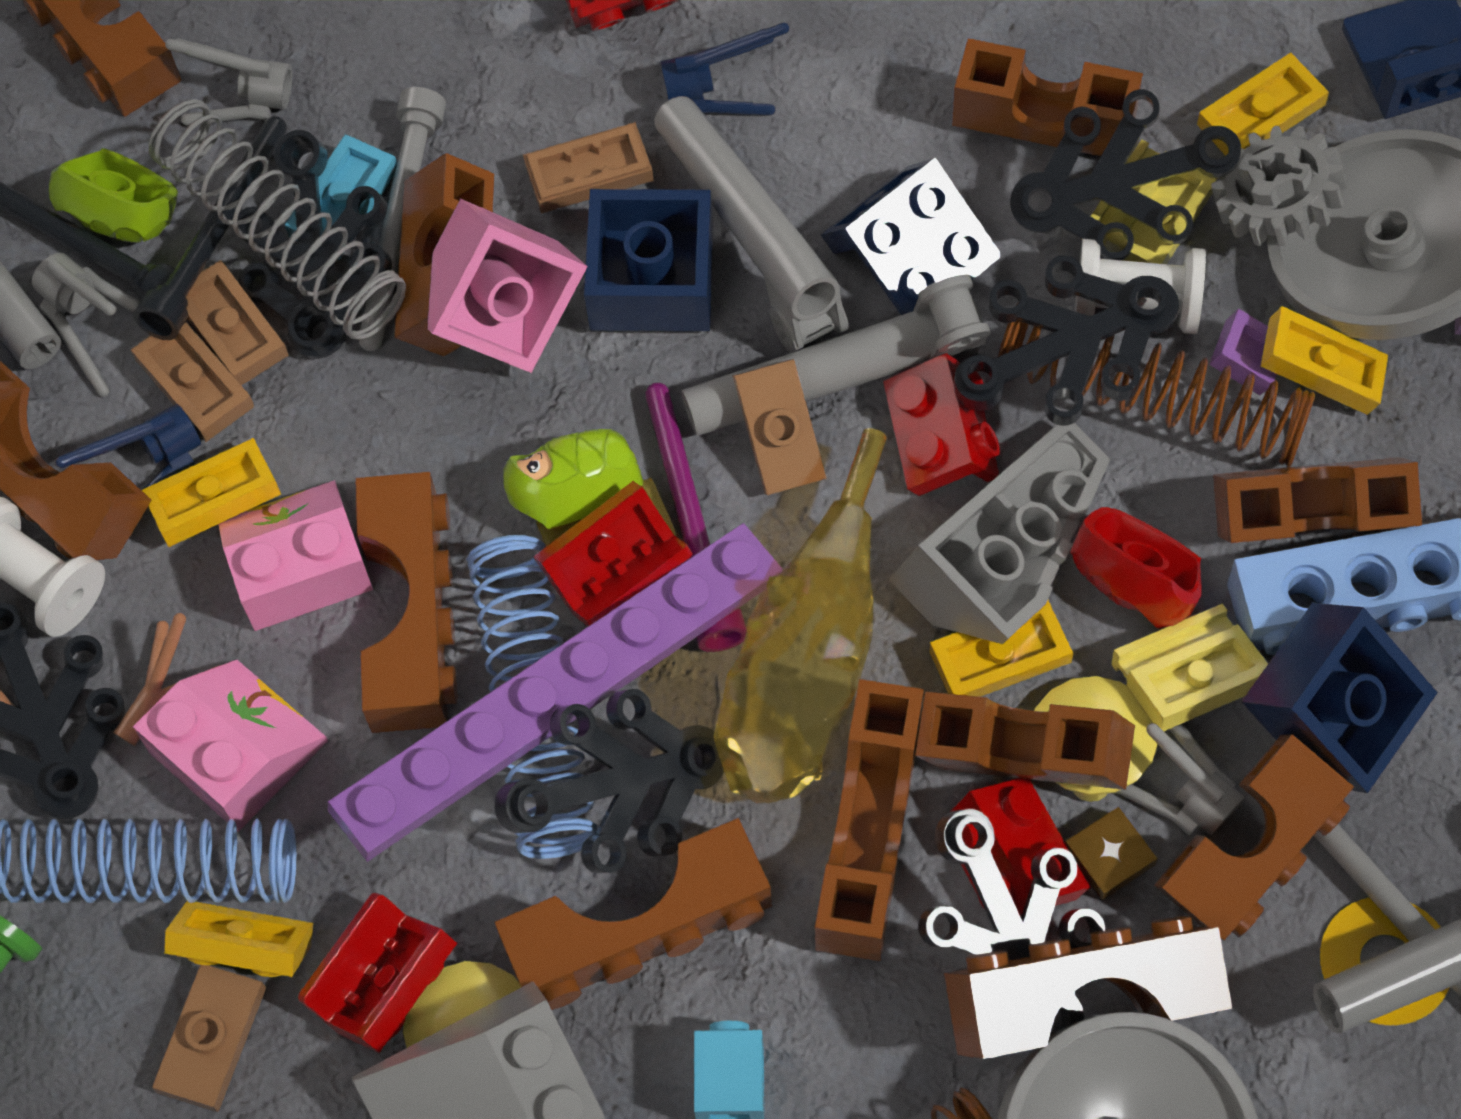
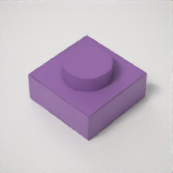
M1238 308L1226 319L1209 365L1221 372L1226 366L1230 365L1232 368L1230 378L1242 385L1247 375L1253 372L1255 375L1253 392L1258 395L1263 394L1277 375L1260 366L1268 326Z

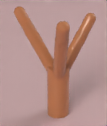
M177 613L173 617L170 628L166 621H159L157 623L145 686L113 732L133 746L140 739L133 726L175 685L173 684L161 689L186 622V617L182 613Z

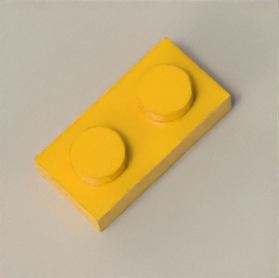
M1290 52L1200 111L1197 126L1201 130L1210 126L1227 127L1237 135L1241 148L1245 150L1250 146L1249 134L1254 132L1262 140L1270 138L1273 126H1279L1282 133H1284L1325 106L1329 92ZM1219 139L1211 140L1225 156L1228 154V146L1224 141Z
M1281 306L1269 318L1260 366L1368 415L1381 404L1388 354Z
M254 438L142 489L152 500L148 507L168 548L281 495L278 485Z
M1049 600L1004 644L956 632L930 642L929 650L948 694L976 697L987 695L1072 663L1073 657L1072 649Z
M186 901L165 930L164 954L186 957L189 961L199 965L224 964L251 969L253 973L264 977H277L281 975L293 977L312 946L313 923L201 902L189 903Z

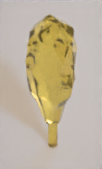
M866 428L863 430L840 500H835L818 526L785 569L778 576H770L768 578L767 588L759 595L753 612L748 619L742 647L735 663L726 676L723 699L713 738L730 791L755 803H773L796 797L812 783V780H820L823 772L822 759L858 689L859 679L862 675L873 636L874 605L870 580L872 517L863 507L887 439L884 433L876 429Z

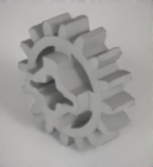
M1273 126L1270 138L1262 140L1254 132L1249 134L1250 146L1245 150L1241 148L1240 160L1236 168L1230 174L1218 178L1219 181L1211 184L1221 222L1223 224L1230 223L1233 235L1237 238L1246 235L1250 231L1254 245L1260 246L1268 235L1275 236L1279 246H1285L1288 234L1297 232L1304 240L1310 238L1308 226L1315 222L1327 227L1331 223L1327 208H1342L1344 202L1341 190L1347 188V180L1338 149L1336 147L1328 148L1325 135L1321 133L1307 140L1304 127L1297 126L1290 136H1283L1280 127ZM1311 169H1313L1318 175L1312 174ZM1241 196L1247 197L1248 204L1242 200Z

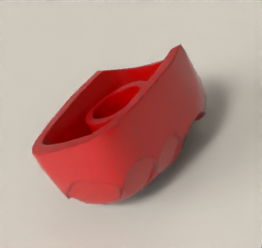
M1100 507L1084 519L1071 547L1070 554L1073 555L1074 564L1083 576H1086L1090 583L1095 585L1099 591L1117 605L1141 612L1153 626L1160 630L1168 626H1174L1191 615L1201 597L1202 591L1201 558L1167 534L1118 509Z

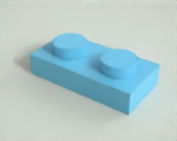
M346 134L343 136L329 157L324 172L318 177L321 213L330 214L332 218L331 227L345 210L349 194L357 187L369 186L374 188L380 195L383 194L395 175L397 166L395 156ZM368 198L361 203L359 214H367L373 209L374 198ZM295 210L285 224L289 238L297 229ZM322 218V230L324 232L327 225L326 218Z

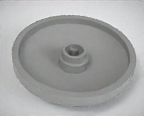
M1403 129L1372 133L1335 146L1339 151L1347 180V188L1341 190L1344 202L1342 208H1327L1331 223L1327 227L1315 222L1308 226L1310 238L1306 240L1301 238L1297 232L1288 234L1285 246H1279L1275 236L1268 235L1267 237L1269 259L1276 282L1283 296L1299 314L1348 337L1368 340H1387L1414 336L1437 329L1461 317V140L1433 131ZM1311 169L1312 174L1318 175L1313 169Z
M1127 1012L1100 1015L1073 1023L1051 1035L1047 1046L1035 1048L1023 1061L1011 1079L1004 1094L997 1119H1258L1245 1085L1234 1068L1213 1045L1192 1030L1166 1018L1150 1014Z

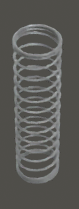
M192 99L181 102L160 118L149 139V155L160 167L171 170V175L177 182L186 184V188L191 195L202 198V203L208 210L218 212V217L222 223L233 226L234 232L239 238L249 240V245L254 252L265 254V259L270 266L281 268V274L286 281L297 283V288L302 295L313 297V302L319 310L330 311L331 320L334 324L343 326L346 335H349L351 339H365L380 331L394 317L405 297L406 284L403 278H400L398 274L391 270L379 273L380 260L378 256L363 258L364 246L362 242L353 241L346 244L348 238L346 228L335 227L331 229L332 218L329 213L322 212L315 215L316 203L314 200L309 198L299 200L300 189L298 185L287 184L283 186L284 175L282 171H268L269 162L264 156L252 157L253 148L248 142L237 143V133L234 129H221V118L219 115L211 114V110L203 101ZM192 108L202 109L203 116L190 124L180 135L173 148L172 155L160 157L159 147L167 127L187 110ZM211 119H214L217 123V129L205 139L211 125ZM200 124L193 138L179 150L188 134ZM230 133L233 137L231 146L215 159L207 173L190 179L194 163L207 154L216 143L219 135ZM246 147L248 150L247 159L236 167L222 187L206 193L210 177L223 167L231 157L234 149ZM194 152L190 160L182 164L175 165V163H179L180 161L184 160ZM262 161L264 165L262 174L247 187L239 200L222 207L224 194L227 189L240 179L250 163ZM188 166L186 178L180 177L175 169ZM271 175H278L280 180L277 189L265 199L257 212L243 220H237L243 203L257 191L264 179ZM204 180L201 192L196 191L191 183ZM293 189L295 198L292 204L283 211L270 228L253 235L260 215L270 208L281 192ZM219 194L217 206L211 205L207 197ZM304 203L310 204L311 211L307 220L296 229L286 242L269 249L277 228L290 217L295 208ZM236 207L233 220L227 219L222 213L224 210ZM321 217L326 218L327 225L324 232L316 239L307 252L293 261L285 263L294 241L304 233L314 220ZM252 221L249 235L242 233L238 225ZM336 232H342L343 239L337 251L318 270L302 277L304 267L311 254L320 247L327 237ZM268 235L265 249L259 248L254 239ZM357 246L359 254L354 264L343 277L333 285L318 291L327 269L344 251ZM284 249L281 263L274 262L270 253ZM374 261V271L363 287L348 300L335 305L338 293L354 271L364 263ZM300 263L297 278L290 276L286 271V267ZM317 276L313 292L307 291L302 285V281H307ZM391 283L386 293L371 309L355 318L364 302L375 291ZM397 283L393 299L384 312L365 328L353 331L352 324L359 323L376 312L389 298ZM333 291L329 306L322 305L318 296ZM349 305L344 315V321L339 320L334 314V310L342 309Z

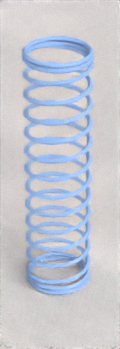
M527 535L496 537L473 548L466 558L470 571V580L477 586L473 595L474 603L482 609L477 617L478 626L486 631L481 639L482 649L490 654L485 662L486 671L494 676L489 685L490 692L495 690V685L499 679L508 681L513 678L505 676V674L517 668L534 664L564 643L563 638L555 634L545 633L553 629L560 621L558 615L550 611H540L549 607L556 599L553 592L538 588L548 581L546 575L544 579L523 587L494 588L487 586L497 579L517 577L531 571L544 573L534 558L524 563L504 568L480 566L486 560L512 550H543L546 547L545 543L536 537ZM485 553H488V554L484 555L482 558H480V559L474 564V562H475V560H476L477 558H479L480 556H482V555L485 554ZM476 575L478 577L487 579L484 582L480 583L479 581H477ZM481 590L504 594L493 599L486 606L480 602L479 598ZM546 594L549 596L548 601L527 609L498 610L491 608L506 599L520 595ZM486 612L509 616L495 623L490 628L484 624L483 620ZM536 616L553 618L551 624L531 631L500 632L496 630L507 623L523 618ZM490 634L505 638H516L500 645L494 651L488 647L487 643ZM554 639L558 643L547 650L532 654L514 655L500 653L513 645L531 640ZM494 657L505 660H523L504 668L499 673L492 670L491 666ZM566 726L569 732L574 733V736L577 734L579 729ZM555 742L538 745L530 751L552 750L566 745ZM560 749L534 755L517 765H508L507 767L511 770L505 778V783L510 782L513 774L516 772L548 774L569 770L578 766L585 759V754L575 749ZM576 755L579 757L575 761L556 767L523 768L535 761L554 756ZM562 773L538 780L546 784L557 780L584 776V774ZM530 793L527 795L528 797H534ZM593 801L588 802L585 807L575 811L552 814L549 823L539 831L515 833V835L519 836L515 840L517 851L528 858L537 859L557 858L580 852L584 841L596 833L598 825L588 819L572 817L588 812L594 805ZM536 806L526 811V813L533 817L536 812ZM559 831H586L584 833L569 837L537 838L545 834ZM527 842H532V843H536V844H551V845H553V844H559V845L536 847V846H527V845H525V843H527Z
M5 819L0 821V894L2 892L11 903H18L26 892L36 903H43L52 891L62 903H68L77 891L87 903H93L102 894L103 890L113 903H119L127 894L128 889L138 903H144L154 889L157 896L164 903H169L176 896L179 888L189 903H195L202 895L204 888H206L207 894L215 903H220L228 894L230 886L234 896L240 903H246L253 894L255 887H257L259 895L266 903H271L273 900L277 903L281 901L287 903L294 890L296 839L291 821L289 819H278L272 828L269 846L270 896H267L264 892L259 871L262 855V825L258 819L253 821L251 830L253 873L247 894L241 896L234 875L237 854L236 822L230 819L227 822L225 835L227 877L220 896H215L209 879L212 828L210 821L204 819L200 828L202 876L196 894L190 896L183 878L187 850V831L185 822L179 819L176 822L174 832L176 880L171 894L164 896L158 882L162 848L160 822L154 819L150 824L148 836L151 880L146 894L138 896L132 880L136 860V827L134 821L128 819L124 826L122 844L123 866L126 879L119 896H113L107 883L111 859V827L109 822L103 819L100 822L97 834V862L100 883L96 893L93 896H87L81 882L86 859V828L84 822L78 819L74 823L71 837V858L75 883L70 894L62 896L56 884L61 859V828L59 822L56 819H52L47 827L45 848L49 885L43 896H36L31 886L36 859V829L31 819H27L22 826L20 836V863L24 885L18 896H11L5 885L11 859V830ZM3 827H4V834H5V856H4V864H3V870H2V864H1V836H2V830H3ZM28 827H29V833H30V856H29V864H28V868H27L26 845H27V833H28ZM53 830H54V832H55V856H54V864H53V860H52V837H53ZM104 830H105V856L103 855ZM80 831V856L78 864V834ZM129 835H130V856H129Z

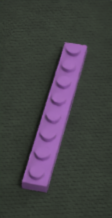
M742 523L329 800L328 812L368 862L551 737L550 719L556 709L572 704H582L592 709L715 625L718 621L778 582L783 572L782 567L748 527ZM572 713L567 717L566 726L577 719Z

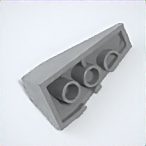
M1075 423L1067 426L1056 425L919 544L888 580L931 625L1004 644L1046 604L1053 589L1051 584L1060 565L1067 558L1072 547L1070 542L1081 518L1089 509L1110 462L1109 457Z

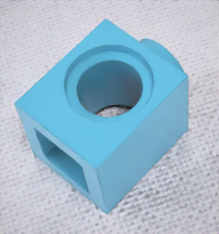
M718 1021L709 1025V1031H694V1113L696 1119H765L764 1043L762 1030H749V1024L741 1021Z

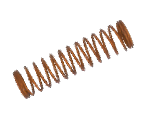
M1019 321L1008 323L998 357L1022 347L1029 324ZM1033 327L1026 344L1039 339L1041 328ZM1115 335L1105 339L1082 392L1084 396L1100 368L1096 390V402L1100 407L1105 405L1110 399L1106 395L1102 399L1101 377L1103 368L1109 360ZM1159 342L1153 348L1139 380L1137 392L1130 398L1126 407L1125 400L1119 401L1121 413H1127L1133 407L1147 380L1142 408V417L1147 422L1158 411L1172 382L1166 410V426L1168 429H1171L1180 420L1196 387L1189 420V433L1194 437L1205 424L1220 392L1212 431V440L1215 444H1218L1226 435L1244 398L1236 435L1235 447L1238 452L1243 451L1249 443L1269 401L1259 446V456L1262 460L1267 458L1273 449L1293 407L1285 445L1279 461L1281 466L1286 465V467H1290L1305 429L1315 394L1314 392L1309 393L1308 390L1302 394L1300 387L1294 390L1266 447L1278 392L1277 380L1271 382L1242 441L1255 375L1253 372L1247 375L1229 416L1219 433L1232 369L1228 365L1223 369L1210 400L1195 427L1199 401L1208 366V360L1204 358L1200 361L1185 397L1171 421L1176 391L1185 357L1184 351L1181 350L1178 352L1161 392L1148 414L1152 386L1162 348ZM1059 359L1052 362L1050 387L1056 384ZM1049 364L1041 367L1034 378L1033 371L1027 373L1029 383L1034 384L1039 381ZM1123 372L1116 373L1113 384L1118 385ZM1125 373L1122 386L1128 385L1129 376Z

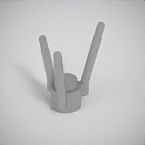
M179 38L168 39L165 42V47L168 50L240 70L238 96L239 98L248 99L249 105L211 110V114L219 115L222 122L248 118L267 120L271 117L272 108L283 110L287 108L292 89L293 75L291 64L260 59L254 60ZM203 111L184 114L181 117V122L184 125H190L203 116ZM211 119V123H216L214 119Z
M55 253L40 263L32 277L33 288L44 298L39 306V310L53 322L97 394L105 397L109 394V389L64 314L65 312L71 314L80 313L90 304L99 308L107 315L115 314V305L104 296L131 312H134L140 301L101 279L89 267L81 268L68 255Z
M1183 723L1169 730L1190 757L1157 724H1149L1146 728L1148 735L1190 778L1175 796L1184 806L1180 809L1132 784L1127 786L1126 790L1121 789L1116 793L1173 821L1189 836L1198 826L1212 836L1235 812L1245 797L1234 788L1236 784L1219 770Z

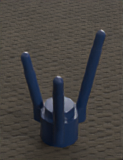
M785 22L696 54L662 60L661 66L668 100L679 96L688 97L695 102L703 113L773 115L776 111L773 104L704 99L703 94L714 92L709 65L768 45L774 41V38L788 33L789 25Z
M177 403L147 419L142 424L56 458L55 464L58 468H65L140 440L144 450L154 464L164 459L168 463L143 488L145 489L194 466V461L189 452L201 446V441L190 419Z

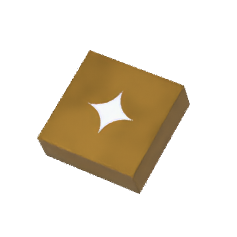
M1119 807L1065 841L1081 872L1102 900L1154 867L1158 859Z

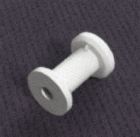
M1082 239L1079 263L1084 273L1123 285L1139 276H1154L1165 280L1173 287L1178 296V327L1183 333L1197 334L1204 291L1205 249L1192 248L1185 254L1183 266L1100 259L1099 244L1092 239ZM1076 296L1075 311L1088 316L1094 315L1095 307L1109 308ZM1139 298L1137 300L1138 305L1147 310L1154 309L1159 305L1156 300L1151 298Z
M0 497V579L36 603L34 611L35 623L40 630L52 637L61 636L78 625L94 606L103 588L105 580L104 566L88 555L72 558L66 562L20 531L21 513L19 508L8 499Z

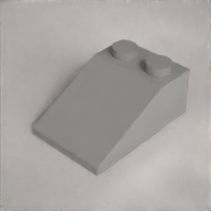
M534 981L351 1077L372 1119H606L546 998Z

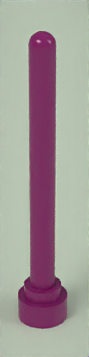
M655 382L648 386L645 396L683 540L692 551L693 555L690 557L692 558L711 544L669 389L663 383ZM738 608L697 636L699 648L706 652H719L734 648L744 642L748 633L741 609Z

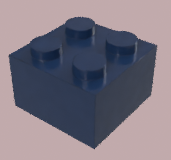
M590 189L586 265L588 267L585 271L584 289L590 330L710 331L714 228L711 190Z
M1312 603L1241 702L1275 740L1280 735H1294L1353 785L1354 788L1351 791L1368 793L1438 692L1364 607Z

